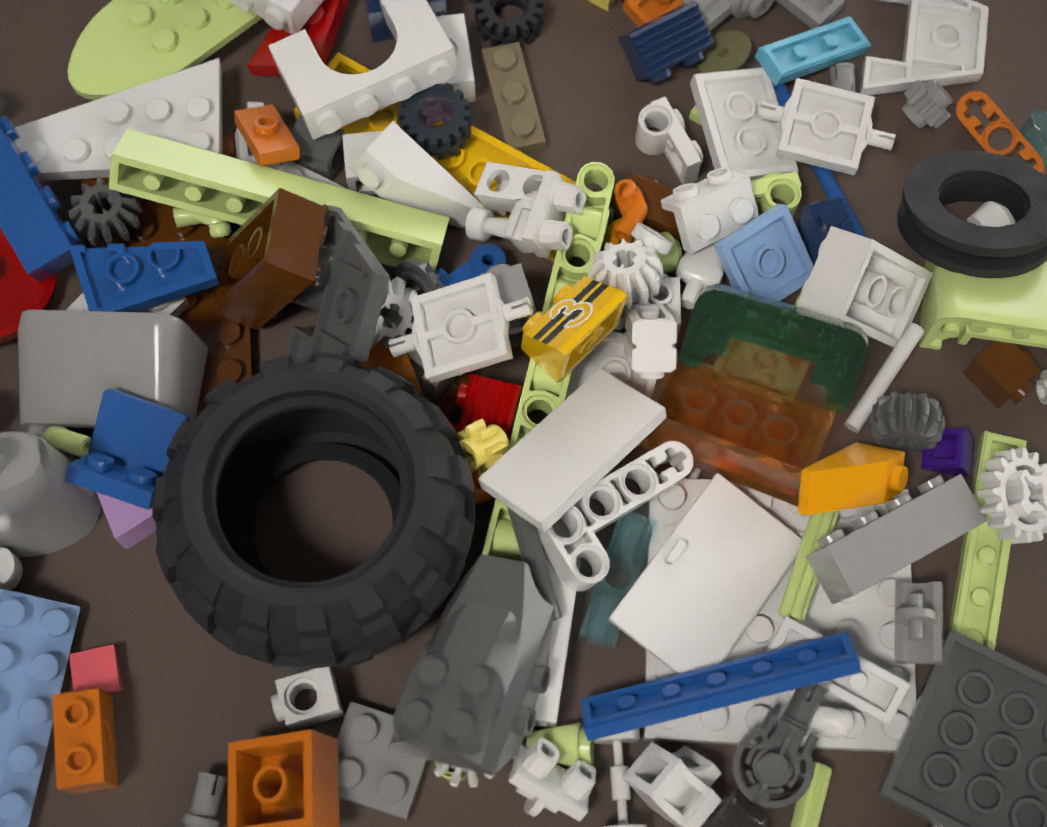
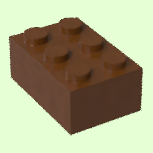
M279 188L225 242L218 278L219 285L216 288L212 314L258 330L271 318L275 319L280 310L287 304L295 302L299 294L308 286H313L317 282L322 268L318 257L320 247L327 235V226L324 225L326 207Z

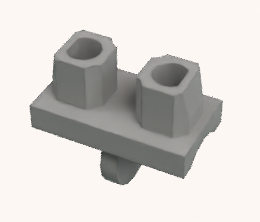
M941 581L928 583L895 582L894 661L896 664L943 665V584Z

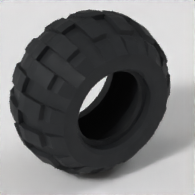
M320 353V358L317 357L316 361L294 363L289 355L259 363L260 373L238 384L234 380L232 381L231 378H228L209 392L204 398L207 407L194 421L190 420L188 423L184 420L168 446L166 455L169 461L163 477H158L156 481L152 504V518L156 521L157 545L155 550L166 581L171 585L187 613L215 640L241 656L245 655L271 664L275 668L306 672L311 668L339 666L342 669L374 659L373 655L390 648L400 641L405 643L430 622L429 617L436 611L444 599L452 594L466 566L465 560L470 548L475 525V497L469 462L466 460L465 454L458 443L456 431L439 407L428 402L418 394L412 383L383 367H379L378 371L359 366L353 357L329 353ZM320 460L348 463L370 475L380 485L388 498L392 510L393 527L384 543L367 561L337 578L314 583H293L278 580L265 568L255 547L253 529L258 505L273 482L294 467Z

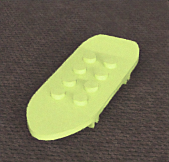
M113 0L91 19L78 38L70 57L68 79L77 94L86 99L97 100L197 66L261 20L262 17L251 11L245 12L240 10L231 0Z

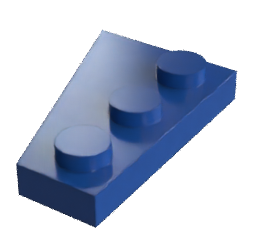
M204 241L152 243L149 247H125L124 244H107V248L86 249L84 245H69L89 311L138 312L219 285Z

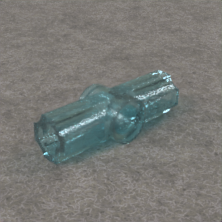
M630 512L616 521L606 551L610 560L608 573L612 571L624 573L628 578L629 585L622 589H616L606 582L605 577L595 584L578 634L579 638L590 644L615 649L621 629L610 622L608 617L639 577L656 525L647 517Z

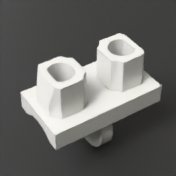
M542 737L536 740L529 748L521 745L519 752L512 758L514 759V764L508 782L517 786L516 792L527 798L524 812L535 817L543 808L553 813H557L560 810L580 822L588 812V798L595 784L596 769L581 759L575 760L568 770L557 765L560 751L553 743Z

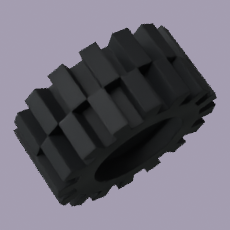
M475 0L477 32H481V38L485 42L490 38V46L492 47L498 46L499 42L503 43V45L519 42L522 49L524 40L530 45L534 42V35L539 37L541 33V27H543L544 0ZM514 5L521 8L524 14L517 19L506 20L496 16L495 10L501 6Z

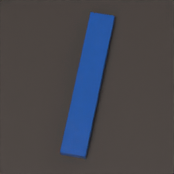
M848 632L795 644L583 698L580 700L584 731L587 740L591 741L861 673L860 661Z

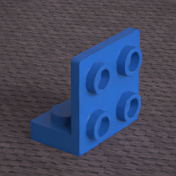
M113 388L104 390L88 455L68 464L64 481L147 510L151 509L156 481L158 477H163L169 461L166 455L168 446L184 420L189 422V415Z

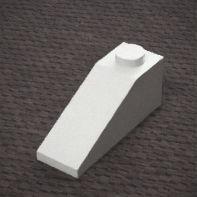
M394 121L364 150L350 168L359 177L360 181L365 186L371 188L379 197L450 217L448 224L461 229L465 227L467 215L473 207H484Z

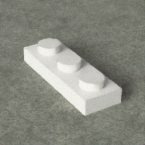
M785 616L766 652L823 638L824 636ZM859 655L857 656L860 661L861 673L817 683L828 689V692L888 725L893 720L911 685Z

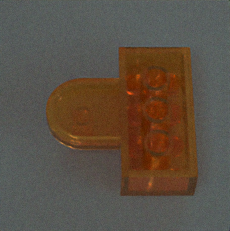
M767 315L754 316L741 321L730 331L714 366L676 352V369L672 372H665L664 377L659 379L650 399L665 407L667 418L638 445L653 450L665 442L678 441L686 445L691 451L694 467L712 474L719 473L725 479L798 507L801 470L819 461L837 412L797 397L811 361V346L805 334L796 325L785 319Z

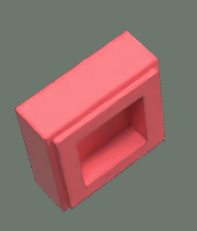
M112 644L69 654L74 692L100 688L108 694L123 691L117 646Z

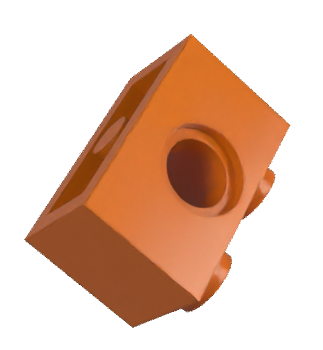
M100 688L52 695L57 789L70 794L117 788L118 774L113 696Z

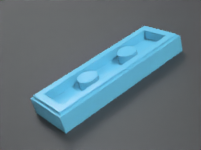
M851 16L760 47L755 58L773 84L777 86L866 54L871 44Z

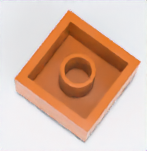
M311 729L228 742L227 827H340L338 739Z

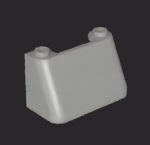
M65 310L23 311L18 327L20 427L25 432L35 434L41 438L47 428L55 425L95 428L103 392L109 388L189 415V421H194L198 408L208 347L184 321L167 314Z

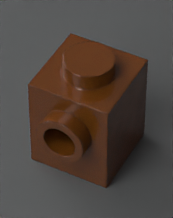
M995 341L974 358L963 374L999 409L1010 399L1017 404L1035 388L1030 381L1041 369L1035 364L1031 354L1024 348L1018 347L1013 343Z

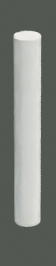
M910 323L844 423L849 430L855 433L860 432L870 413H872V408L877 403V398L885 394L925 333L921 326Z

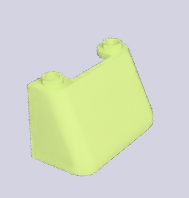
M925 259V269L932 272L933 275L922 298L920 326L924 329L925 333L919 340V347L940 350L944 339L958 337V344L966 345L971 338H979L1047 349V261L1038 268L1018 276L978 278L948 271Z

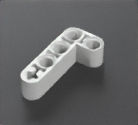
M678 441L665 442L601 479L559 519L564 522L569 530L568 538L556 535L552 526L545 533L537 528L543 552L567 588L582 592L593 587L607 575L610 560L595 533L671 489L685 478L693 467V456L686 445ZM669 462L672 465L671 468L658 476L654 471L661 463L666 464ZM625 478H631L637 482L640 488V495L633 494L627 489ZM589 499H596L601 502L605 509V516H598L592 512L589 507ZM576 558H583L591 564V577H585L578 572Z

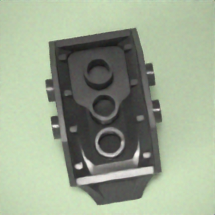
M481 554L468 573L457 583L452 594L449 595L432 640H428L425 643L421 660L416 663L411 671L394 713L393 725L395 731L388 750L494 776L519 752L524 736H530L533 731L536 719L534 707L539 694H544L549 685L550 667L548 666L554 606L545 601L537 590L528 564Z

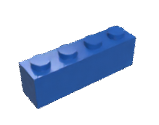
M4 116L0 119V228L26 272L37 281L42 282L74 263L69 245H77L82 240L69 220L64 223L56 212L61 207L60 202L48 185L43 188L35 177V175L41 172L38 165L27 150L21 153L15 143V140L19 139L20 136L9 118Z

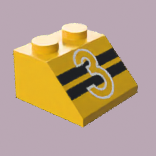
M585 276L575 286L571 283L566 284L552 300L554 305L544 315L538 311L525 323L522 328L524 334L521 349L553 380L559 383L617 327L627 295L620 289Z

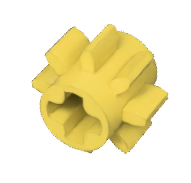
M483 419L465 426L464 430L457 433V437L460 440L458 443L465 454L466 460L469 462L471 472L478 469L480 476L506 454L510 448L508 437L503 429L494 424L486 427Z

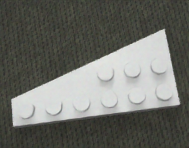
M217 58L15 127L20 136L19 139L15 140V143L21 153L27 150L41 171L35 175L38 181L97 178V176L100 178L110 177L111 153L127 128L222 154V65L220 59Z

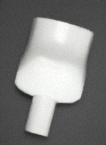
M713 244L694 253L686 251L678 263L675 275L686 283L681 296V306L686 309H694L702 289L715 291L721 285L725 271Z

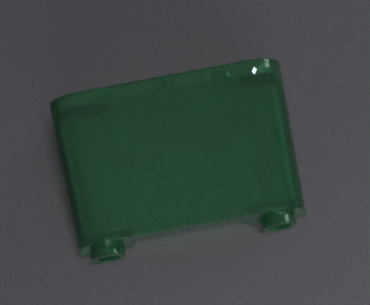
M713 284L701 290L696 299L677 363L698 369L701 360L710 353L717 352L716 354L725 356L731 337L815 362L810 375V383L819 384L825 394L824 408L845 414L867 358L868 339L865 332L852 323L727 285Z

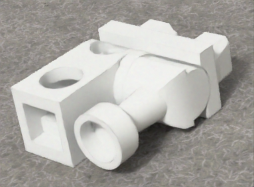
M486 162L475 191V196L486 208L473 207L469 211L465 223L466 234L469 239L477 241H487L492 235L509 239L522 253H534L537 257L548 258L551 250L569 249L573 238V229L567 222H562L565 212L574 214L582 212L586 195L579 186L565 183L556 171L546 170L543 172L536 169ZM493 179L498 183L495 192L490 189ZM507 211L511 212L509 218L494 217L493 214L505 216Z

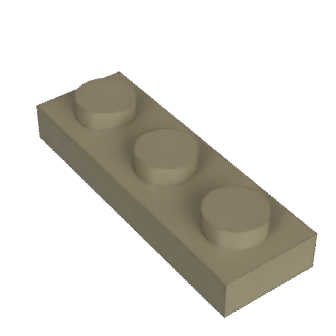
M515 42L481 49L482 61L503 142L524 154L546 150V139L520 43Z

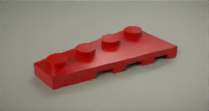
M323 0L300 29V31L306 30L314 48L325 65L327 64L349 0ZM273 27L270 29L247 64L253 76H281L268 45L292 34L283 29L277 30Z

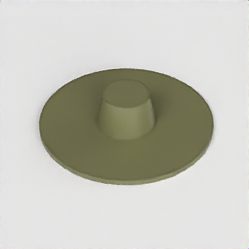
M736 30L720 32L711 37L714 40V45L703 50L705 58L696 62V65L702 73L736 70L748 59L751 53L752 44L750 38L745 33Z

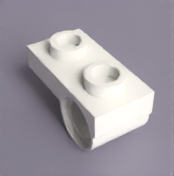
M666 97L652 101L650 105L641 110L638 117L635 137L637 147L648 155L665 153L682 185L696 181L701 163L703 162L702 151L695 140L690 141L685 132V124L681 113L677 108L672 109ZM655 127L660 129L661 131L653 132L647 128Z

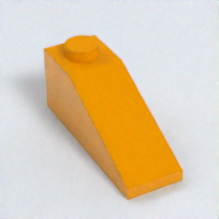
M855 442L802 469L798 514L812 515L886 503L899 495L907 484L908 468L904 466L905 452Z

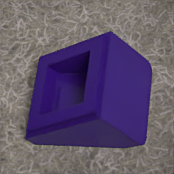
M945 428L944 432H942V440L937 442L935 448L923 449L922 470L953 476L961 474L963 477H972L975 450L974 436L968 428Z

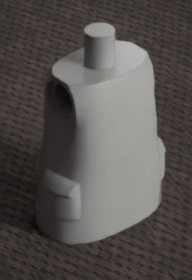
M0 432V547L9 549L17 557L39 556L62 550L88 535L96 525L100 514L101 503L95 491L64 481L68 464L80 459L79 457L62 453L43 438L29 432Z

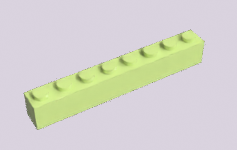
M128 128L111 153L109 189L243 225L279 188H282L320 205L327 204L341 208L380 263L397 268L406 259L410 260L416 257L423 264L429 263L432 271H436L450 217Z

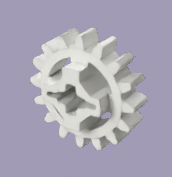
M1024 447L996 452L995 458L987 459L984 462L989 472L979 473L978 476L985 484L984 489L977 491V496L985 498L986 503L982 506L980 512L981 514L989 513L991 519L989 520L988 528L990 530L999 529V539H1010L1011 544L1043 540V533H1047V463L1038 464L1039 454L1037 452L1028 453Z

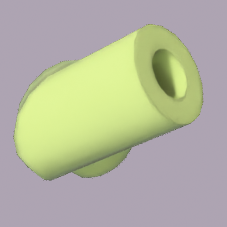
M177 207L173 208L177 228L198 224L209 225L210 235L214 238L227 236L232 232V227L228 221Z
M60 425L51 426L42 434V438L62 453L65 452L81 458L88 455L92 440L89 436L70 431Z

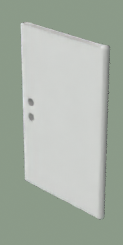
M716 473L608 617V620L676 674L721 664L796 560L802 538L797 536L723 476Z

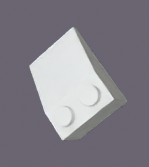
M831 226L826 239L820 245L818 258L810 277L803 285L801 298L797 306L894 348L910 323H912L933 273L873 239Z

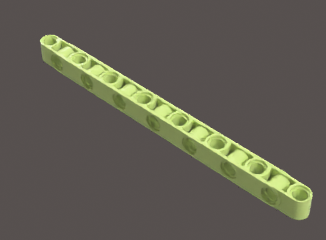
M601 162L588 163L578 173L575 185L579 186L584 192L586 201L582 212L579 214L566 212L564 222H567L573 229V238L568 250H557L542 309L543 315L554 305L552 302L553 298L566 284L571 283L575 286L584 276L590 278L589 271L591 270L590 265L593 264L594 252L601 250L610 212L609 203L614 187V174L612 170ZM590 183L598 184L603 190L593 192L585 185ZM573 256L580 257L586 264L581 267H575L570 265L567 259ZM530 358L509 443V450L538 425L529 420L527 416L529 412L542 410L549 415L565 400L572 370L557 383ZM496 499L482 554L523 562L507 506ZM435 761L436 767L441 764ZM446 771L442 777L450 781L453 773ZM461 772L460 781L467 779L468 772Z

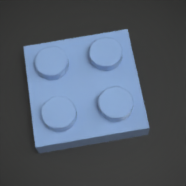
M786 204L775 205L713 244L745 316L755 318L803 287L814 267Z

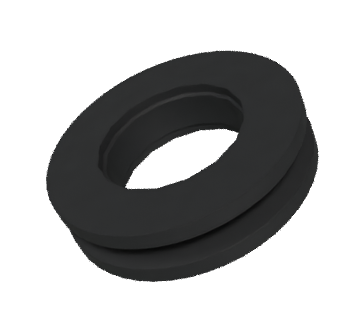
M954 151L932 156L916 165L905 180L897 214L899 231L906 243L917 254L934 265L951 272L978 278H1007L1028 273L1047 261V177L1023 162L989 152ZM957 200L993 201L1004 205L1017 222L1000 227L979 226L959 219L948 212L943 205Z

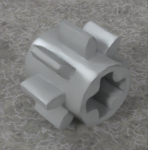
M917 80L904 92L908 100L902 109L918 128L922 129L929 124L937 129L951 117L946 109L953 100L935 80H932L927 85Z

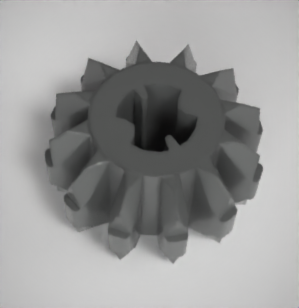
M98 176L95 186L89 187L81 183L83 195L71 196V204L74 208L68 211L69 219L75 225L74 230L83 240L88 239L90 244L96 248L104 241L107 244H116V239L119 238L130 242L131 236L128 230H138L141 224L138 216L142 215V207L140 202L136 200L137 196L109 189V182L105 184L104 180Z
M910 391L906 394L891 392L890 396L877 398V403L873 405L872 413H870L869 427L871 428V436L875 438V444L887 446L889 449L901 450L905 453L908 451L921 453L923 449L935 448L937 442L942 440V432L945 429V417H943V409L940 407L939 401L934 398H927V394L921 393L916 395L911 394Z

